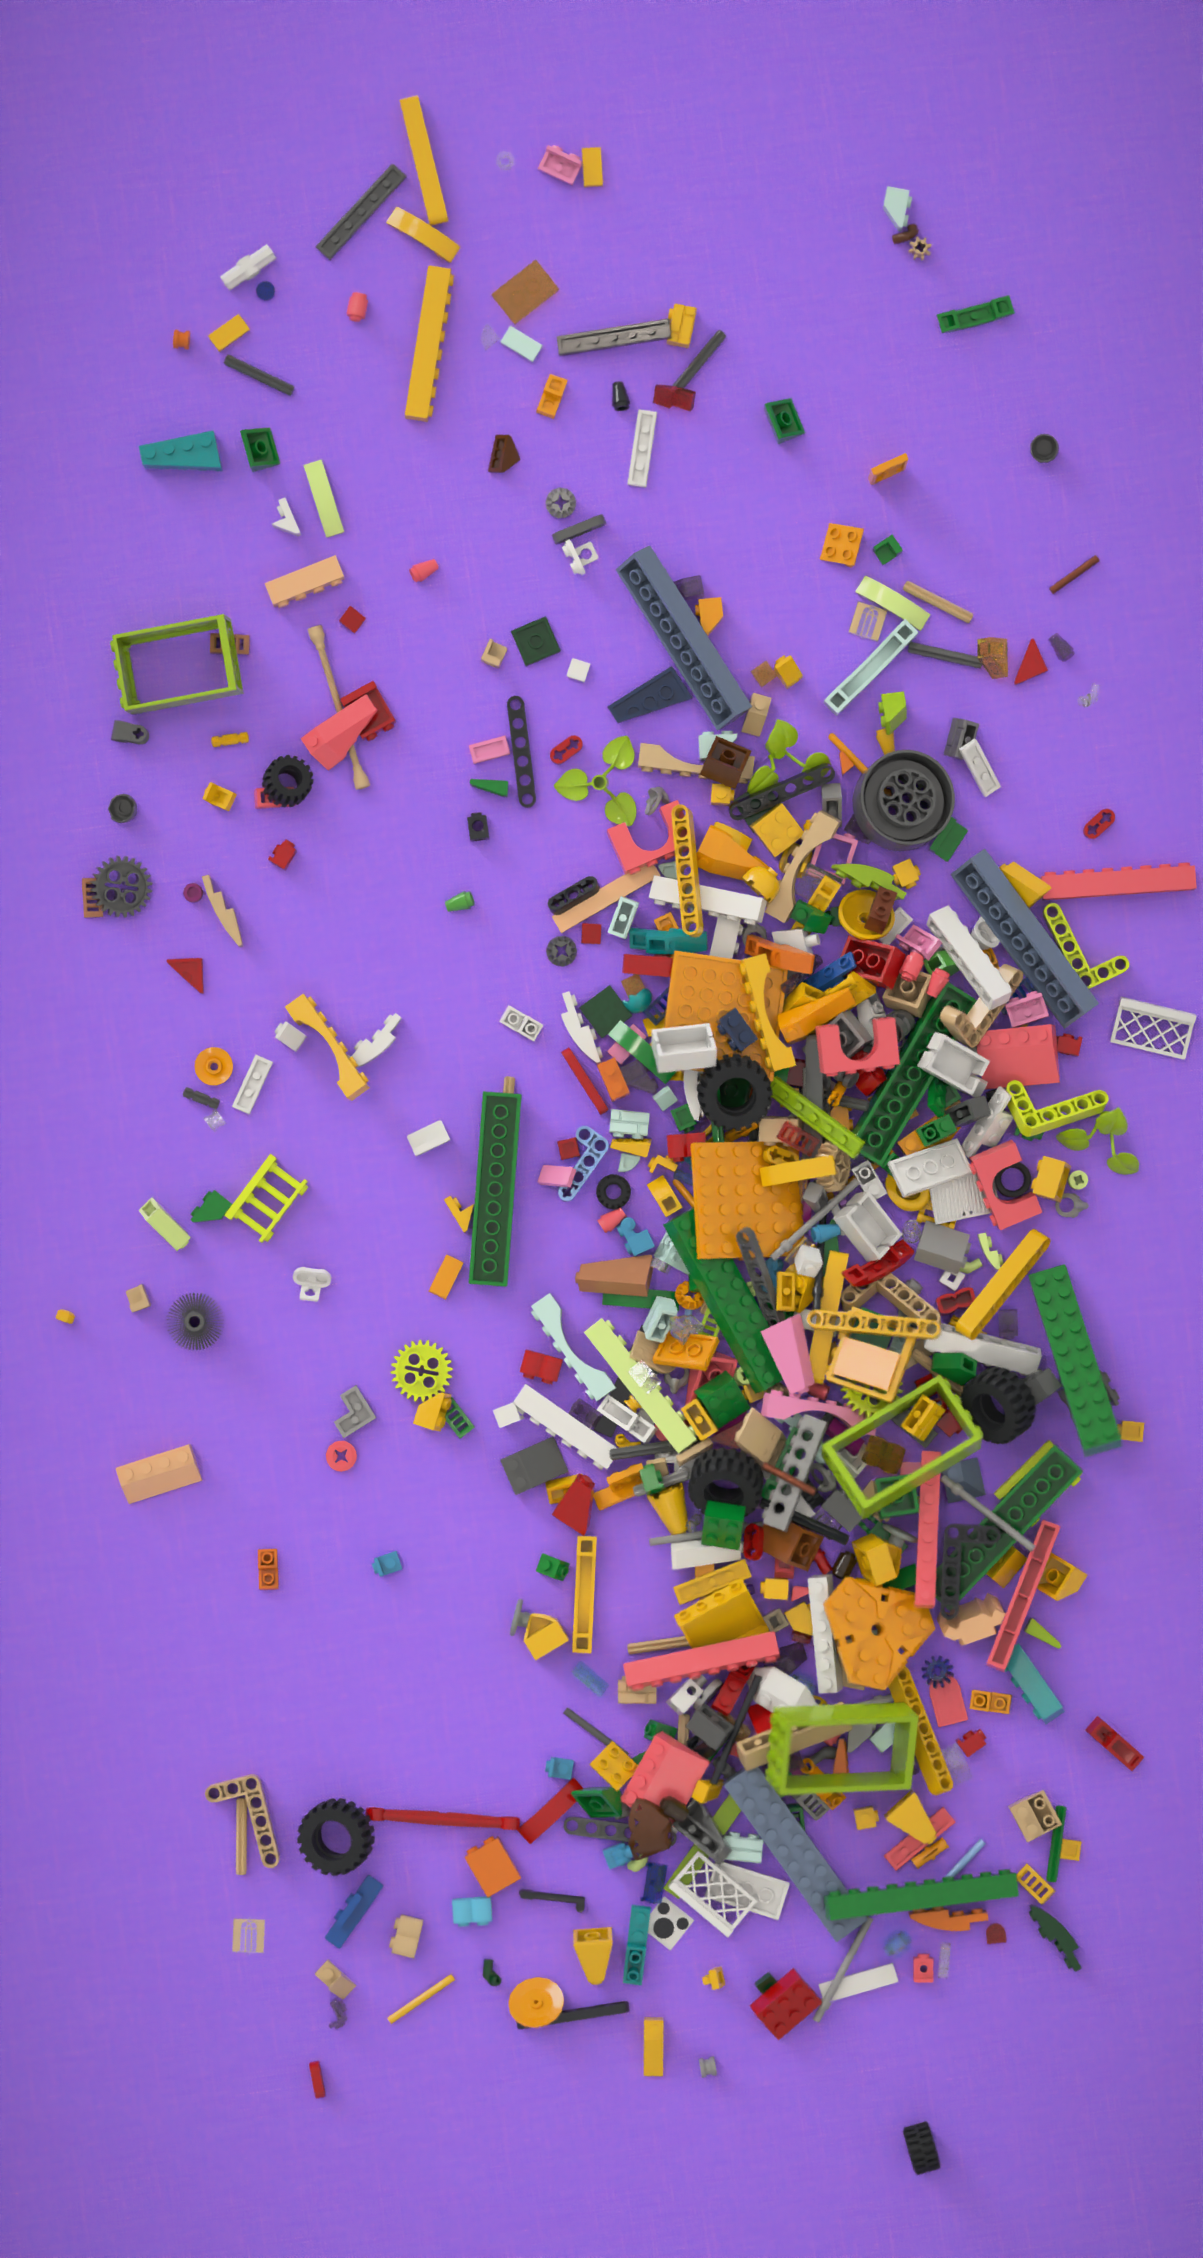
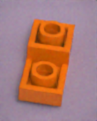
M258 1549L259 1590H279L277 1549Z

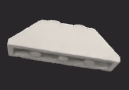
M774 1666L755 1667L747 1682L750 1688L755 1674L762 1677L753 1699L757 1704L772 1713L774 1707L818 1705L807 1686Z

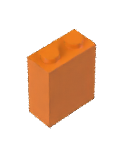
M615 1057L597 1064L612 1102L630 1095Z
M491 1836L483 1841L484 1845L479 1848L476 1845L466 1851L467 1855L464 1857L487 1898L521 1879L519 1871L499 1836L496 1838Z

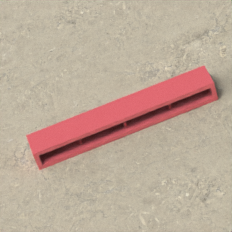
M1189 862L1178 863V867H1171V864H1160L1159 868H1152V865L1140 866V869L1133 870L1132 866L1121 867L1120 871H1113V868H1103L1102 872H1094V869H1085L1083 873L1075 874V870L1063 871L1064 874L1056 875V872H1045V876L1040 877L1042 881L1052 888L1042 897V901L1189 891L1197 888L1195 865L1190 866Z
M922 1451L921 1468L940 1457L941 1452ZM940 1474L920 1485L915 1608L934 1609Z
M1042 1520L1033 1543L1036 1547L1029 1553L986 1666L1005 1672L1061 1526Z
M773 1631L624 1663L623 1667L628 1689L641 1691L644 1687L650 1685L652 1687H660L664 1682L678 1683L683 1678L697 1679L702 1674L707 1673L709 1675H716L725 1669L727 1671H735L739 1669V1666L753 1667L758 1665V1662L763 1661L765 1663H772L777 1661V1658H780L776 1634Z

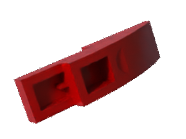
M744 1665L739 1666L738 1670L730 1671L711 1708L728 1717L755 1666L746 1667Z

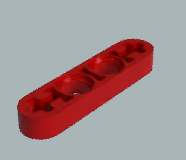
M568 1047L561 1052L600 1115L607 1112L609 1109L571 1049Z

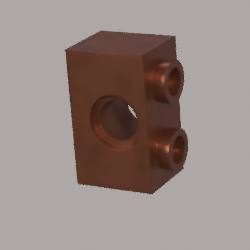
M879 886L864 926L865 929L882 935L897 892Z

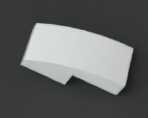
M508 1005L499 1020L503 1025L532 1041H535L543 1027V1024Z

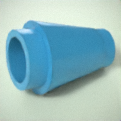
M838 1224L815 1225L810 1230L813 1242H818L819 1244L841 1234Z

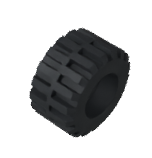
M286 755L284 758L280 756L277 760H273L265 771L262 778L264 780L262 787H265L263 792L265 795H269L268 799L270 801L272 799L275 801V805L280 803L282 804L281 807H286L287 805L294 807L295 804H300L311 791L314 779H311L313 772H309L310 766H305L303 759L299 761L297 756H293V758H290V755ZM278 775H291L297 783V788L288 789L280 783Z
M925 2121L904 2127L903 2134L914 2172L920 2175L940 2169L941 2164L929 2124Z

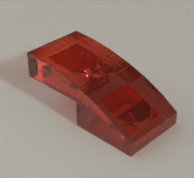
M657 384L655 386L653 403L667 408L675 406L691 411L694 408L696 392L676 386Z

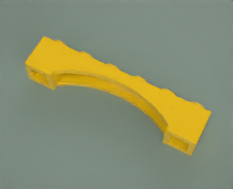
M766 953L743 959L741 964H739L742 976L745 975L747 983H744L746 993L750 994L751 1002H749L751 1012H755L757 1020L754 1023L757 1032L760 1031L762 1039H759L761 1049L766 1052L767 1057L764 1058L767 1069L770 1068V1071L773 1072L795 1066L792 1048L786 1047L779 1040L766 1014L764 984L767 973L771 972Z
M302 994L286 1005L285 1008L299 1026L302 1024L310 1026L318 1031L328 1042L336 1057L339 1068V1081L336 1083L350 1101H353L370 1088L367 1084L369 1079L363 1072L360 1073L357 1070L358 1063L353 1057L349 1058L346 1054L348 1051L347 1047L342 1041L339 1043L335 1038L338 1034L332 1026H327L325 1015L321 1011L318 1013L315 1008L317 1004L311 996L307 997L305 994Z
M577 1536L572 1653H592L597 1536Z

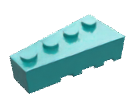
M214 430L139 446L142 465L145 469L223 471Z
M1019 1643L1015 1645L1005 1672L1009 1671L1013 1677L1010 1680L1014 1686L1022 1689L1024 1693L1021 1696L1027 1704H1032L1035 1708L1032 1710L1038 1720L1042 1719L1046 1725L1065 1711Z

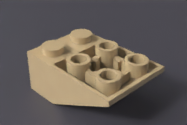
M752 1407L749 1413L746 1414L744 1423L736 1433L735 1439L741 1451L745 1452L746 1456H751L755 1463L759 1464L761 1470H763L762 1466L765 1462L775 1467L787 1440L779 1428Z

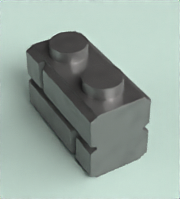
M953 718L943 755L964 760L959 748L976 739L979 724L965 719Z

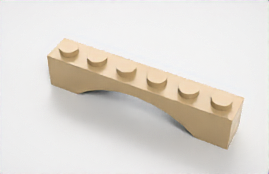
M640 744L638 768H642L641 771L652 773L653 770H661L660 773L672 775V772H677L679 776L691 777V774L699 775L698 778L708 779L700 775L703 765L690 764L676 759L660 745ZM749 756L738 783L748 784V781L751 780L755 756Z
M823 810L813 814L810 820L812 825L809 830L806 829L802 834L801 840L803 842L800 847L796 846L792 853L794 858L791 864L787 863L782 872L785 874L782 881L778 880L780 885L779 892L770 904H766L765 913L783 923L788 922L796 905L795 883L801 864L815 847L834 837L842 822L841 820Z

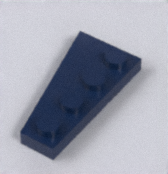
M671 666L607 708L616 722L621 723L690 700L692 696Z

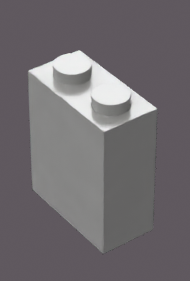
M926 1220L914 1260L958 1274L960 1267L964 1268L967 1257L964 1255L968 1254L971 1243L968 1242L970 1235L939 1224L935 1225V1223Z

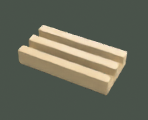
M707 1438L677 1455L676 1462L679 1467L713 1448L711 1439Z

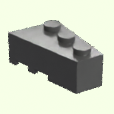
M1049 1367L1043 1371L1040 1368L1023 1378L1024 1384L1031 1390V1396H1034V1406L1062 1387Z
M693 1799L687 1806L689 1813L683 1822L675 1821L672 1825L717 1864L721 1865L732 1852V1849L705 1803H699Z

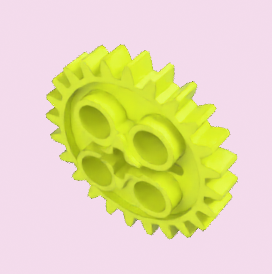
M419 1340L418 1345L411 1341L410 1348L405 1344V1351L398 1350L401 1355L400 1357L394 1356L397 1363H391V1365L396 1367V1370L390 1373L396 1374V1377L392 1381H398L395 1388L402 1387L403 1389L400 1394L407 1392V1399L414 1395V1401L421 1397L422 1402H424L425 1396H428L430 1399L432 1394L438 1395L439 1390L445 1392L443 1385H450L446 1379L453 1377L448 1374V1371L453 1370V1368L447 1365L452 1361L445 1360L448 1353L442 1355L443 1347L437 1350V1343L429 1346V1340L426 1341L425 1345L422 1344V1340ZM411 1354L419 1356L420 1361L418 1364L413 1365L409 1362ZM430 1358L438 1360L439 1365L437 1368L431 1369L428 1366ZM421 1365H424L425 1370L438 1372L439 1375L435 1376L424 1373L422 1376H419V1372L407 1370L405 1366L420 1368ZM409 1372L413 1373L416 1377L415 1382L412 1384L407 1383L405 1380V1376ZM428 1376L432 1377L435 1381L434 1386L431 1388L424 1385V1379Z
M847 1378L845 1380L854 1384H860L862 1387L868 1389L870 1388L869 1385L854 1380H850ZM845 1387L840 1389V1391L846 1392L842 1399L848 1398L849 1400L846 1406L852 1404L853 1408L851 1411L853 1412L858 1409V1416L865 1412V1417L868 1418L871 1413L873 1415L890 1405V1403L877 1399V1405H873L869 1401L870 1396H866L864 1400H861L862 1393ZM873 1387V1391L886 1395L887 1391ZM898 1389L897 1394L903 1393V1390ZM896 1395V1398H895L894 1401L900 1399V1397H899L898 1395Z

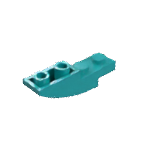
M631 928L629 930L630 948L643 949L649 954H674V951L695 953L707 951L708 949L706 931H703L699 937L694 938L684 933L683 929L670 928L669 931Z
M632 1905L623 1974V1983L642 1985L651 1907Z

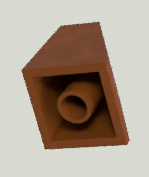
M790 1522L787 1532L764 1523L762 1526L764 1530L763 1552L786 1564L809 1571L824 1536L794 1522Z

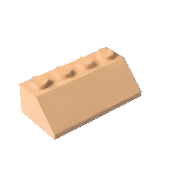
M191 1444L115 1468L128 1504L202 1481Z

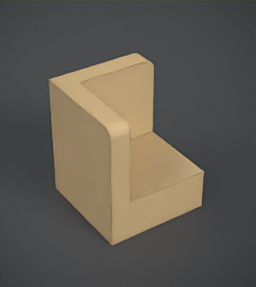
M489 639L481 657V662L499 669L507 652V647L495 643L493 639Z
M143 1284L126 1291L132 1313L151 1306Z

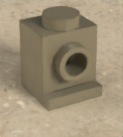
M780 1608L774 1609L762 1616L771 1632L775 1631L776 1633L789 1625Z

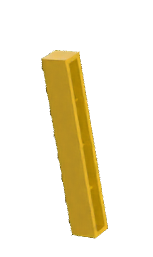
M428 265L405 419L428 422L429 417L433 416L434 406L431 405V400L436 397L437 387H434V381L439 378L440 368H437V362L442 359L443 350L440 349V343L444 342L446 331L442 330L443 324H447L449 312L445 311L446 305H450L451 293H448L449 286H453L454 275L451 274L450 268Z

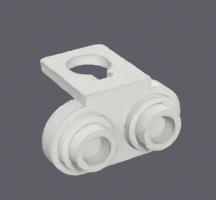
M566 540L565 546L562 549L566 557L570 556L573 558V563L570 564L573 573L581 574V576L586 574L583 566L598 559L592 542L574 548L571 540ZM583 549H589L592 552V556L589 559H579L578 556L581 555Z
M300 1267L293 1273L294 1282L302 1285L300 1300L318 1302L321 1288L329 1286L332 1279L331 1274L325 1269ZM313 1289L315 1295L307 1296L305 1292Z

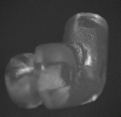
M1092 683L1090 693L1078 698V705L1089 707L1095 704L1098 700L1101 685Z
M695 1510L686 1522L689 1533H695L698 1530L697 1526L702 1522L701 1511Z

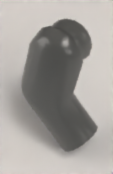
M825 1746L810 1758L815 1765L823 1759H835L837 1748Z

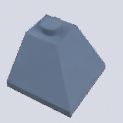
M977 1457L960 1461L941 1472L942 1477L946 1475L955 1483L961 1484L964 1490L974 1498L986 1495ZM944 1484L948 1503L964 1500L960 1496L954 1495L951 1489Z

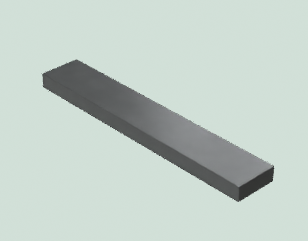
M392 163L315 246L316 249L330 261L407 176Z

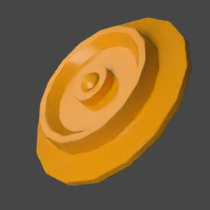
M535 1977L524 1980L514 1988L510 1994L508 2005L510 2014L516 2022L525 2027L538 2028L556 2020L562 2012L564 1999L563 1993L556 1983L547 1978Z

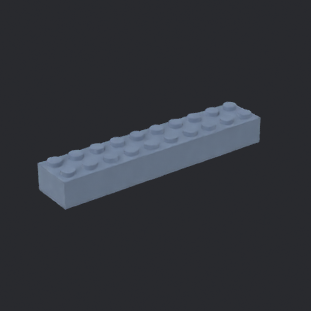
M649 545L632 554L616 569V572L716 730L718 731L733 723L752 707L748 698L741 690L651 546Z
M986 849L977 853L950 874L1037 993H1042L1046 1005L1064 1029L1099 1004Z
M743 1767L722 1782L724 1787L837 1943L868 1920L867 1917L862 1916L831 1921L826 1919L824 1896L829 1895L830 1891H841L842 1894L848 1893V1890L782 1798L766 1780L762 1770L756 1767L746 1771Z

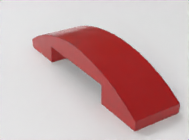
M902 1239L893 1244V1246H889L890 1249L880 1260L870 1261L862 1266L856 1264L843 1271L842 1275L853 1287L864 1286L898 1269L915 1254V1251Z
M573 1777L517 1831L531 1844L577 1802L571 1795L572 1791L584 1788Z

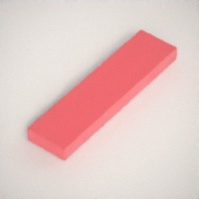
M944 1807L929 1818L937 1837L955 1823V1820ZM908 1835L883 1856L897 1871L928 1844H924L913 1836Z

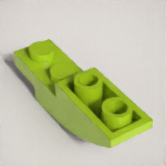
M833 864L831 866L836 871L835 874L843 879L848 878L851 880V884L861 889V887L870 886L877 891L879 886L897 892L895 900H903L907 894L891 884L895 876L878 868L861 864Z

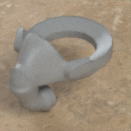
M657 786L648 790L650 798L646 801L645 814L648 816L653 814L661 801L664 804H669V796L663 788Z
M757 922L755 925L748 924L742 931V941L745 946L747 935L752 932L759 933L762 938L767 940L766 929Z
M1064 1193L1062 1199L1070 1198L1073 1200L1074 1207L1070 1212L1061 1211L1060 1203H1055L1056 1211L1062 1217L1075 1218L1079 1215V1212L1089 1207L1088 1203L1083 1202L1080 1196L1075 1193Z
M683 1368L685 1374L681 1379L672 1378L669 1373L665 1374L664 1381L669 1385L672 1394H676L682 1386L688 1383V1368Z
M813 1463L810 1472L814 1480L820 1484L817 1490L821 1492L834 1491L837 1486L835 1476L831 1475L830 1470L825 1469L821 1464ZM814 1469L820 1471L823 1481L817 1478Z

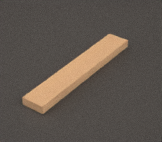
M646 865L640 868L641 871L636 874H624L600 888L597 894L560 915H553L552 918L561 934L619 901L621 896L626 897L652 882L654 875L661 876L655 866L648 868Z

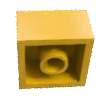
M783 803L777 804L750 825L751 829L773 857L782 853L800 839L804 833Z
M1043 1156V1159H1040L1037 1165V1171L1039 1172L1037 1178L1033 1179L1032 1193L1061 1203L1071 1165L1061 1160Z

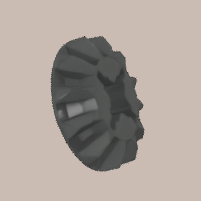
M556 936L548 943L546 953L551 963L562 967L571 964L575 960L577 948L572 939L566 936ZM567 944L565 952L568 957L561 954L556 958L558 950L555 946L562 948Z

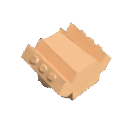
M987 1593L984 1601L975 1597L973 1601L959 1605V1613L953 1619H945L941 1615L940 1610L937 1622L945 1637L954 1641L958 1639L959 1644L962 1646L998 1633L995 1626L1002 1623L1005 1612L998 1598ZM953 1608V1609L950 1611V1613L946 1612V1614H948V1615H953V1614H955V1608Z

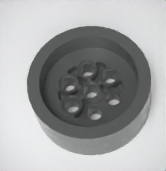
M915 750L893 751L880 757L860 776L853 793V812L862 832L878 846L893 851L917 849L940 834L949 823L955 804L953 784L943 766L929 755ZM898 776L904 777L906 783H899ZM917 782L923 785V791L916 788ZM884 788L890 789L891 797L885 795ZM902 795H907L910 802L905 803L902 800ZM920 801L926 802V810L921 808ZM888 807H893L896 814H889ZM907 813L913 816V822L907 820Z

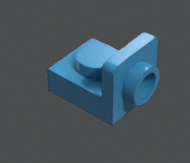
M397 1551L374 1558L375 1562L372 1563L375 1574L379 1573L380 1577L403 1569Z
M551 1756V1761H546L545 1772H548V1777L571 1780L574 1760Z

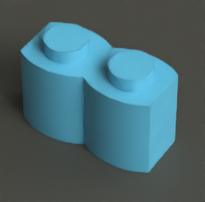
M487 1896L452 1899L453 1924H458V1927L469 1926L471 1922H477L478 1926L489 1925V1921L493 1920L491 1896L488 1898Z

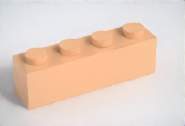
M334 555L266 582L265 586L273 606L282 608L289 605L291 600H303L307 597V594L312 592L314 594L320 593L325 590L324 587L329 585L332 587L342 584V580L345 577L337 557Z

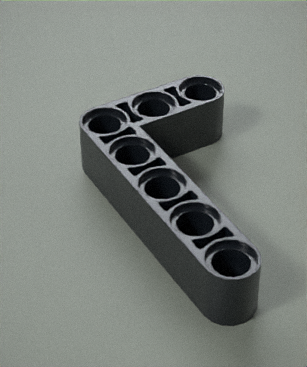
M952 1523L946 1527L944 1531L941 1615L945 1619H953L959 1613L962 1542L995 1544L1002 1535L1000 1528L997 1526ZM949 1528H956L959 1532L958 1537L953 1538L949 1536ZM971 1528L976 1529L978 1532V1537L975 1539L968 1536V1530ZM988 1530H995L998 1534L997 1539H989L987 1536ZM949 1547H955L958 1550L956 1557L948 1555L947 1550ZM947 1567H955L957 1574L949 1576L946 1571ZM947 1586L955 1587L956 1594L953 1596L946 1593ZM952 1605L955 1608V1614H946L945 1606Z

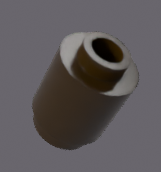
M849 1551L840 1552L832 1567L833 1571L831 1574L840 1580L849 1577L857 1563L855 1555Z
M672 1796L664 1797L659 1804L660 1812L676 1822H683L688 1816L689 1808L686 1807V1804Z

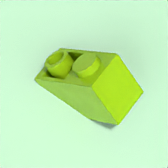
M904 691L881 694V702H878L879 714L883 713V716H880L882 728L885 727L886 735H890L907 719Z

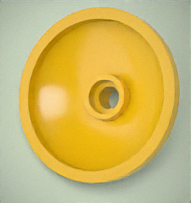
M865 889L855 890L845 895L841 900L838 908V918L843 928L852 936L862 940H877L883 938L891 931L895 921L893 907L882 935L864 928L865 923L862 921L866 922L877 892Z

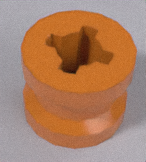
M177 329L174 330L173 349L183 347L185 350H189L191 337L189 330L185 332H180Z

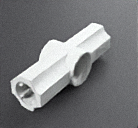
M266 244L252 255H247L240 259L236 266L221 275L220 278L230 291L245 280L248 281L257 276L262 268L276 260V256Z

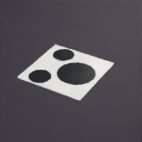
M664 1896L650 1913L648 1933L671 1951L694 1920Z

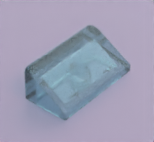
M582 1661L571 1671V1674L598 1697H601L609 1687L605 1680Z

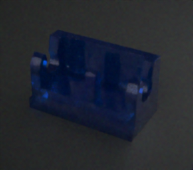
M652 1861L646 1862L648 1869L644 1893L640 1897V1901H648L651 1904L662 1903L668 1865Z

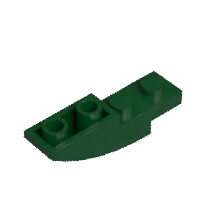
M1034 1904L1029 1905L1031 1911L1028 1913L1033 1922L1038 1921L1040 1925L1038 1931L1042 1938H1047L1049 1942L1057 1939L1054 1944L1059 1952H1064L1066 1958L1063 1960L1068 1969L1073 1968L1075 1972L1082 1969L1073 1953L1079 1946L1067 1929L1050 1913Z

